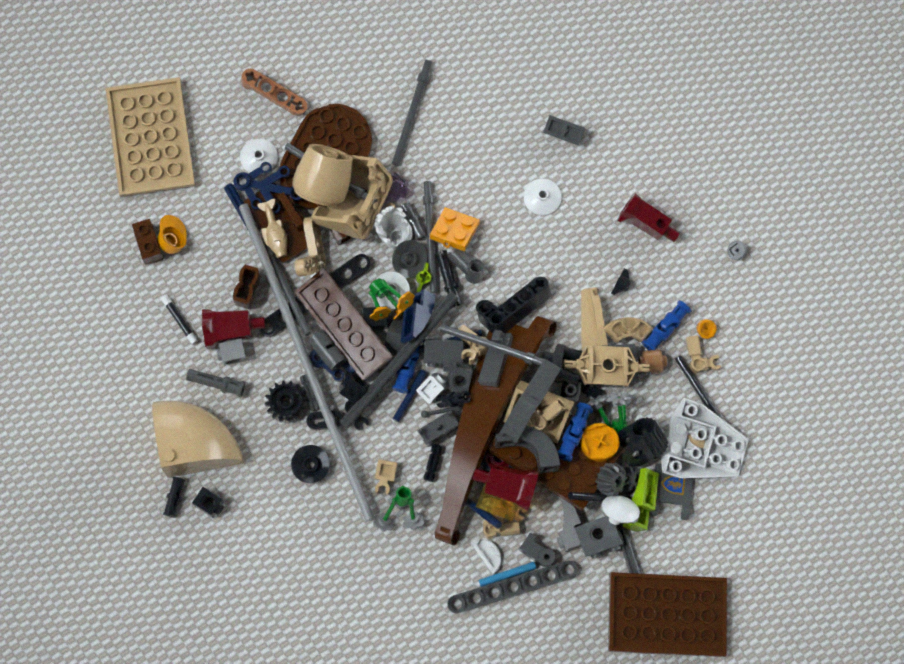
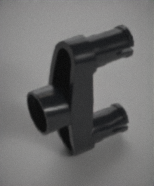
M557 344L554 353L544 351L542 358L561 368L563 359L576 361L583 350H576L563 344ZM561 368L554 382H564L577 386L579 373L569 372Z

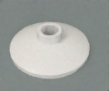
M254 139L246 143L242 148L240 161L243 168L249 173L260 167L263 162H269L273 170L278 161V154L271 142L265 139ZM260 152L262 153V156L260 158L255 157V154ZM265 165L263 167V170H269V166Z
M537 179L526 187L524 203L536 215H549L558 209L561 203V191L553 181ZM544 192L546 197L541 198L539 194Z
M385 272L376 278L384 279L388 285L401 295L410 291L406 278L397 272ZM394 294L390 295L397 303H399L398 297H396ZM386 296L381 299L376 297L380 307L386 306L391 310L396 309Z

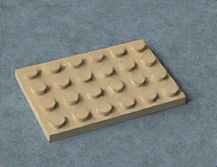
M180 77L105 88L119 196L125 197L195 186Z

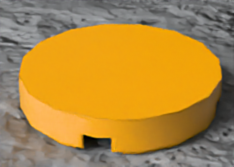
M595 423L588 426L580 440L583 453L589 459L597 462L611 459L617 453L620 444L617 432L604 423Z

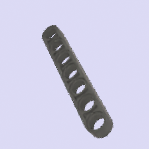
M564 561L459 593L448 599V609L452 613L457 614L563 582L575 577L577 566L572 561ZM565 565L573 566L574 573L572 575L564 574L563 567ZM548 570L555 573V579L552 581H547L544 578V573ZM529 576H533L537 580L536 585L533 587L526 585L525 580ZM509 582H515L518 585L516 592L511 593L507 590ZM495 587L499 590L497 598L489 597L488 590ZM473 593H477L481 597L480 602L477 604H472L469 600L470 595ZM454 599H459L462 602V606L458 610L451 608L450 603Z

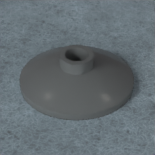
M406 240L400 243L392 255L394 270L405 278L416 277L418 272L423 271L424 265L427 263L425 248L414 240ZM406 255L409 257L407 261H405Z

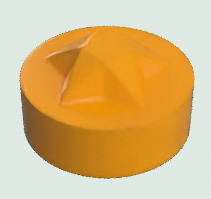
M703 319L697 324L696 330L702 338L710 339L716 334L717 327L713 321Z

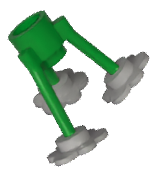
M401 486L397 487L395 491H391L390 507L386 514L380 513L379 516H374L375 521L373 525L376 528H380L383 532L393 530V519L389 518L395 505L398 509L409 505L410 513L409 516H404L403 527L411 528V530L423 527L424 517L414 512V499L411 498V490Z

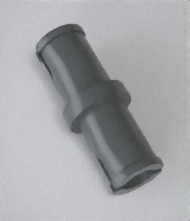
M410 202L400 205L399 208L403 209L406 215L404 218L410 224L416 241L427 236L419 222L420 218L416 216Z

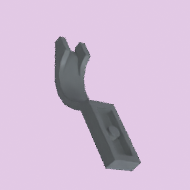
M544 358L526 390L512 409L499 435L503 436L505 433L514 439V444H517L533 413L541 404L561 371L560 367Z

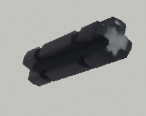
M433 444L431 447L432 453L429 455L427 462V472L425 471L423 477L428 482L434 481V472H436L442 446L438 444Z

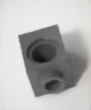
M452 361L448 382L449 390L455 393L465 390L469 391L472 365ZM458 376L465 377L463 381L455 380Z

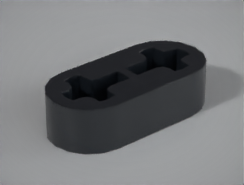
M331 410L332 414L336 415L337 418H340V420L343 418L339 411ZM321 411L312 412L307 416V426L311 430L328 429L325 420L324 422H318L317 426L310 423L315 416L318 420L324 419ZM340 420L336 422L338 428L342 425Z

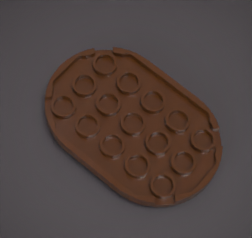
M328 104L327 106L312 110L303 119L290 144L304 153L310 144H320L338 149L348 155L369 157L372 148V134L368 122L357 110L343 104ZM287 150L281 160L280 167L287 166L290 170V176L288 178H281L280 182L281 186L291 188L294 174L301 159ZM282 170L281 174L286 175L288 170ZM305 199L298 202L294 201L296 205L309 210H315L317 206H323Z

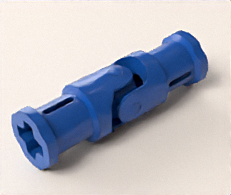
M679 300L677 306L671 312H668L665 318L653 328L652 334L641 342L647 350H655L681 324V320L687 313L690 314L692 312L690 307Z
M420 345L396 372L397 378L395 385L392 386V390L408 394V385L410 379L413 378L416 362L420 355L418 353Z
M577 403V411L571 417L570 425L563 435V443L560 450H557L559 458L564 461H572L573 451L575 447H578L583 435V429L587 426L586 421L594 410L586 403Z

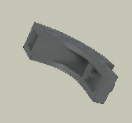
M526 426L517 444H514V439L505 433L503 436L496 434L495 448L524 447L534 454L539 474L558 472L560 462L557 449L551 439L540 430Z

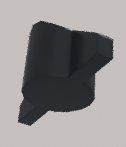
M624 268L611 294L616 295L623 291H628L631 280L629 279L627 269Z

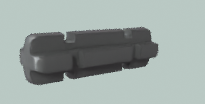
M302 375L300 381L304 385L303 389L309 402L310 410L317 411L320 408L307 375Z

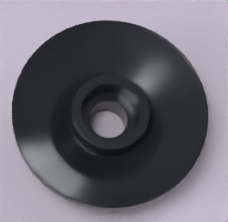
M306 445L299 448L291 460L293 474L304 483L321 481L327 475L330 468V460L327 453L316 445ZM309 462H313L315 464L312 469L307 467V464Z

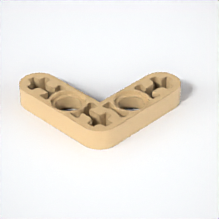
M305 217L303 221L309 256L295 261V271L300 277L317 273L323 268L326 269V257L320 225L314 223L311 217Z

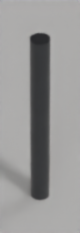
M681 355L676 357L675 361L703 404L722 419Z
M568 493V499L603 502L608 497L607 495L597 493ZM621 495L632 500L631 496Z

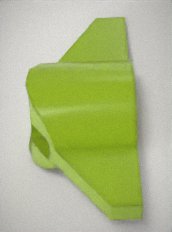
M425 263L423 271L418 272L416 275V281L419 283L416 292H420L423 284L431 280V275L427 272L428 263Z

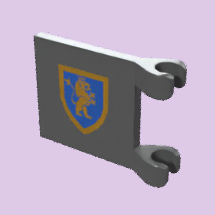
M656 463L655 472L659 473L655 511H650V515L657 516L660 502L682 505L680 518L688 520L693 478H677L662 473V464Z

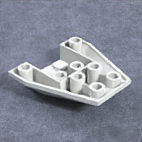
M683 398L671 416L666 438L669 443L667 444L666 452L661 455L662 473L677 478L739 477L749 439L703 404ZM691 434L694 440H705L704 448H699L692 444L687 435Z

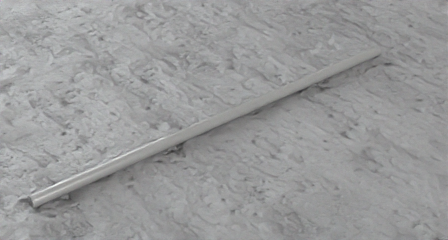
M247 203L239 206V209L365 522L374 519L373 513Z

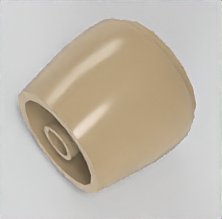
M310 144L293 177L292 186L295 193L301 198L319 205L338 206L344 201L348 193L353 158L347 153L329 146Z

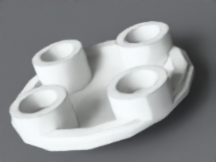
M621 495L608 496L601 505L604 513L609 517L610 523L614 525L636 523L639 518L640 511L638 506L627 497Z

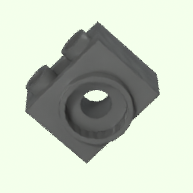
M608 516L575 527L585 557L590 555L592 559L603 555L602 551L609 549L610 552L621 549L620 545L625 543L619 526L610 523ZM596 528L603 530L604 535L602 538L595 536Z

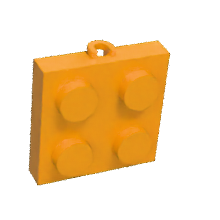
M445 207L430 233V239L442 243L446 248L453 247L465 252L480 224V219Z

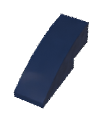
M425 289L414 294L413 304L404 311L400 341L403 344L417 337L430 319L436 295Z

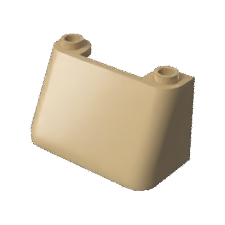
M350 155L353 158L350 182L357 187L361 186L367 190L366 199L360 200L354 196L353 192L348 190L341 204L334 207L327 206V208L317 206L313 211L311 219L317 225L363 240L370 234L377 218L376 216L379 214L392 186L393 179L389 171L377 158ZM374 198L378 199V201L372 205Z

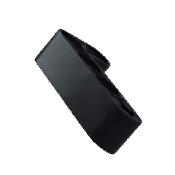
M541 276L534 278L498 308L489 300L479 301L476 305V311L480 323L491 333L495 330L506 333L550 298L551 292L548 280Z

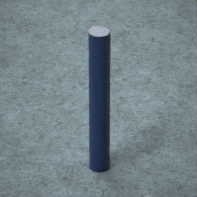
M420 370L408 394H406L392 418L394 421L400 422L415 396L416 390L425 379L426 371Z
M470 498L467 499V507L495 528H501L502 522Z

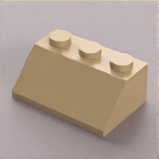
M520 380L503 422H506L515 404L529 385L528 383ZM547 392L537 410L543 412L557 398L561 399L566 405L564 411L540 430L552 442L558 444L574 402ZM529 420L526 426L533 427L532 421Z

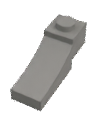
M560 498L564 522L563 530L559 531L557 542L560 549L564 548L565 552H568L581 545L575 527L580 526L581 522L575 507Z

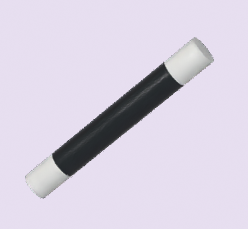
M168 295L162 296L160 299L192 345L197 343L198 339Z

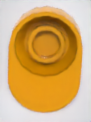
M165 215L160 220V232L157 237L158 246L168 254L179 253L187 241L185 225L179 218L173 215Z

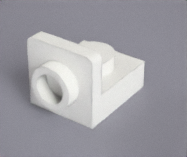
M436 372L431 374L416 391L428 404H431L443 390L449 387V384L442 374Z

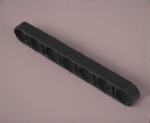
M365 254L356 255L330 273V275L342 289L369 270L370 259ZM365 259L367 261L366 267L359 268L356 265L357 261ZM345 269L352 272L351 277L348 279L341 277V272ZM298 296L295 297L297 302L301 301ZM288 302V305H289V307H290V310H291V312H292V315H293V317H294V320H297V318H296V316H295V314H294V312H293V310H292V308H291V306H290V304H289V302ZM306 307L302 310L303 315L309 311ZM280 308L265 318V324H272L273 330L266 333L259 329L263 336L272 337L287 327L285 322H281L278 319L281 313Z

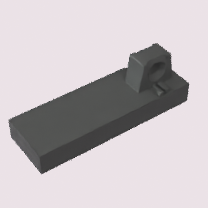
M495 330L491 341L508 347L511 346L513 340L511 333H503L500 330ZM488 348L478 379L480 385L499 386L507 354Z

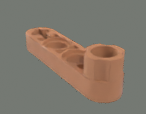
M248 68L243 72L241 81L245 89L250 88L295 116H301L306 112L307 103L303 98L255 69ZM247 76H251L254 80L247 81ZM260 78L261 81L259 82L258 87H256L258 79ZM263 83L271 85L269 92H264L261 89ZM285 93L288 99L285 102H281L278 100L277 95ZM293 98L292 103H294V104H296V105H298L299 103H301V104H302V106H301L302 109H299V110L297 111V110H295V107H296L295 105H293V104L291 103V104H290V107H289V106H287V104L290 102V99Z

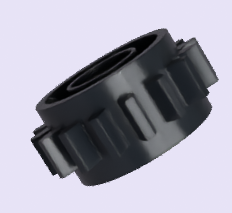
M284 380L280 385L275 383L274 389L269 388L270 395H265L266 399L269 400L265 402V406L270 407L267 410L268 414L273 413L272 418L276 419L278 417L280 423L283 420L290 423V419L297 421V416L303 415L301 410L307 408L303 404V402L307 401V397H302L305 391H299L300 385L293 386L292 381L289 384H286ZM283 398H290L291 403L288 406H283L281 400Z

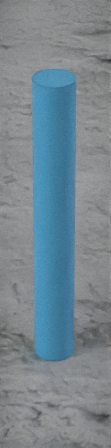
M533 561L480 579V587L536 569L535 562Z

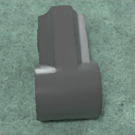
M455 249L449 256V260L465 274L468 282L473 284L480 282L485 269L484 263L481 260L474 259L466 251Z

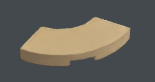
M623 317L611 321L603 329L614 342H619L627 337H633L638 342H642L652 332L653 327L641 319Z

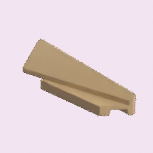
M597 287L583 289L581 291L582 350L587 345H608L606 331L603 329L605 325Z

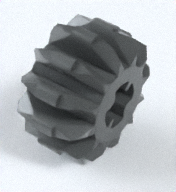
M605 463L604 467H600V472L597 473L598 478L595 482L598 484L596 488L604 495L617 496L619 492L623 491V486L626 485L625 480L628 478L625 476L626 470L619 464Z

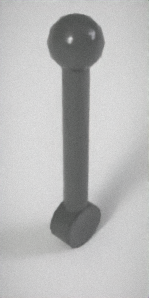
M458 405L429 412L424 410L421 412V416L427 418L428 415L444 413L450 410L459 412L461 407Z

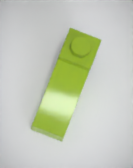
M648 468L640 469L638 484L632 501L639 508V518L636 523H623V527L635 532L648 529L649 511H655L659 473Z

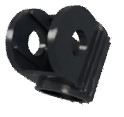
M652 418L638 419L618 433L619 445L624 447L622 459L626 465L631 467H638L652 459L659 458L668 448L667 444L669 442L656 420ZM635 451H638L640 456L633 457L632 455Z

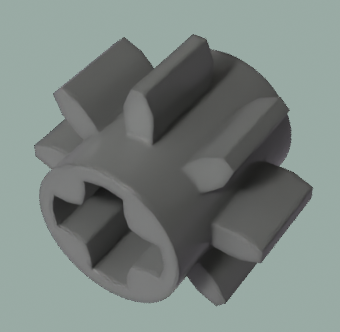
M624 467L626 470L625 476L628 477L625 480L624 490H636L640 474L638 468Z

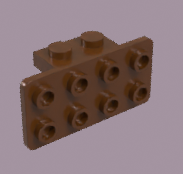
M260 191L255 193L256 198H259L262 203L266 202ZM270 192L273 199H276V202L281 206L280 213L274 214L275 220H282V227L287 234V256L279 258L282 263H285L308 249L303 226L304 217L300 211L296 212L294 209L295 203L290 195L286 196L284 192L281 194ZM247 198L244 204H248L260 230L267 228L268 219L266 212L261 209L254 210L251 207V201ZM254 202V207H258L257 204H259L260 202ZM275 205V207L273 208V211L278 210V206H277V205Z

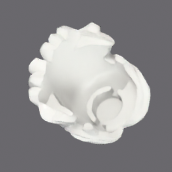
M386 207L376 216L375 230L379 238L388 247L396 248L403 241L412 239V228L408 221L404 219L406 215L401 207Z

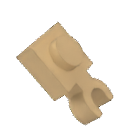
M378 459L375 479L380 480V482L375 486L376 493L379 492L380 487H385V494L389 495L390 487L388 482L394 483L397 469L396 462Z

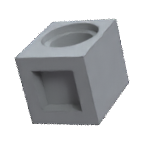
M242 339L219 343L220 349L216 350L217 356L224 366L247 361Z

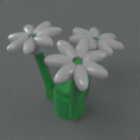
M618 391L617 394H609L610 398L607 400L606 397L608 395L605 394L599 395L596 399H591L590 402L586 403L591 407L595 406L599 410L605 424L610 428L612 427L618 434L620 430L627 427V401L635 399L636 396L630 395L629 392L622 394L621 391ZM602 401L613 402V406H618L619 418L613 419L612 424H610L602 409Z

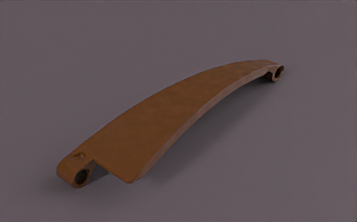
M537 316L528 329L515 325L506 332L511 333L513 336L510 347L525 353L531 352L536 354L542 341L547 337L551 338L554 336L557 323L553 320ZM488 331L486 338L491 340L493 333ZM486 354L478 358L468 392L470 395L466 396V398L471 397V400L468 403H464L454 442L443 507L435 530V539L453 546L459 541L461 534L459 520L474 482L472 480L474 471L479 469L498 423L529 364L524 362L525 360L508 355L499 386L494 387L479 384L478 379Z

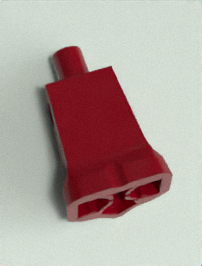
M636 193L628 200L617 220L620 223L629 222L657 240L665 236L672 242H675L680 234L669 226L672 219L646 203Z
M202 309V330L207 349L215 348L219 343L253 338L252 330L265 328V318H251L248 310L215 312L210 309Z
M491 464L490 472L475 469L472 480L486 484L484 493L514 502L521 508L529 510L539 470H519Z

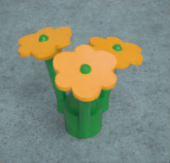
M378 278L369 286L370 291L368 293L376 307L374 313L369 317L376 321L388 317L389 313H391V309H388V307H380L376 297L381 299L386 296L397 309L395 313L397 315L393 319L396 320L404 315V311L413 304L415 295L410 291L401 295L388 285L384 279ZM389 291L399 298V303L390 296Z

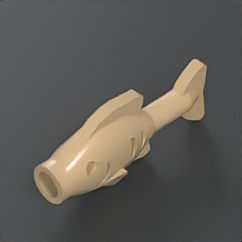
M271 199L257 204L262 211L266 212L268 227L262 228L261 232L264 242L276 254V258H282L287 256L288 239L282 227V220H275L273 208L275 207L276 199Z

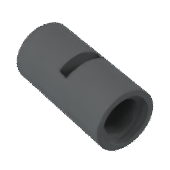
M324 330L316 332L309 339L310 345L332 372L346 363L347 359Z

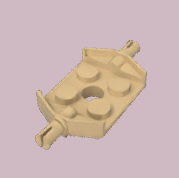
M587 345L576 361L564 360V368L576 369L584 385L599 384L627 387L636 372H649V364H638L629 347ZM605 360L612 362L613 368L611 370H606L603 367Z

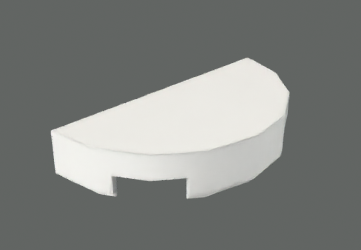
M487 540L471 542L470 544L494 575L501 564V553L498 547L493 542Z

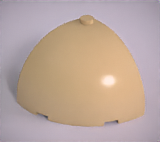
M156 401L152 403L160 466L167 478L244 463L241 450L234 436L210 412L196 405L180 401Z

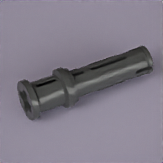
M192 369L188 370L186 381L220 389L222 393L226 394V392L238 395L240 398L243 396L246 381L239 382L231 380L228 376L221 378Z

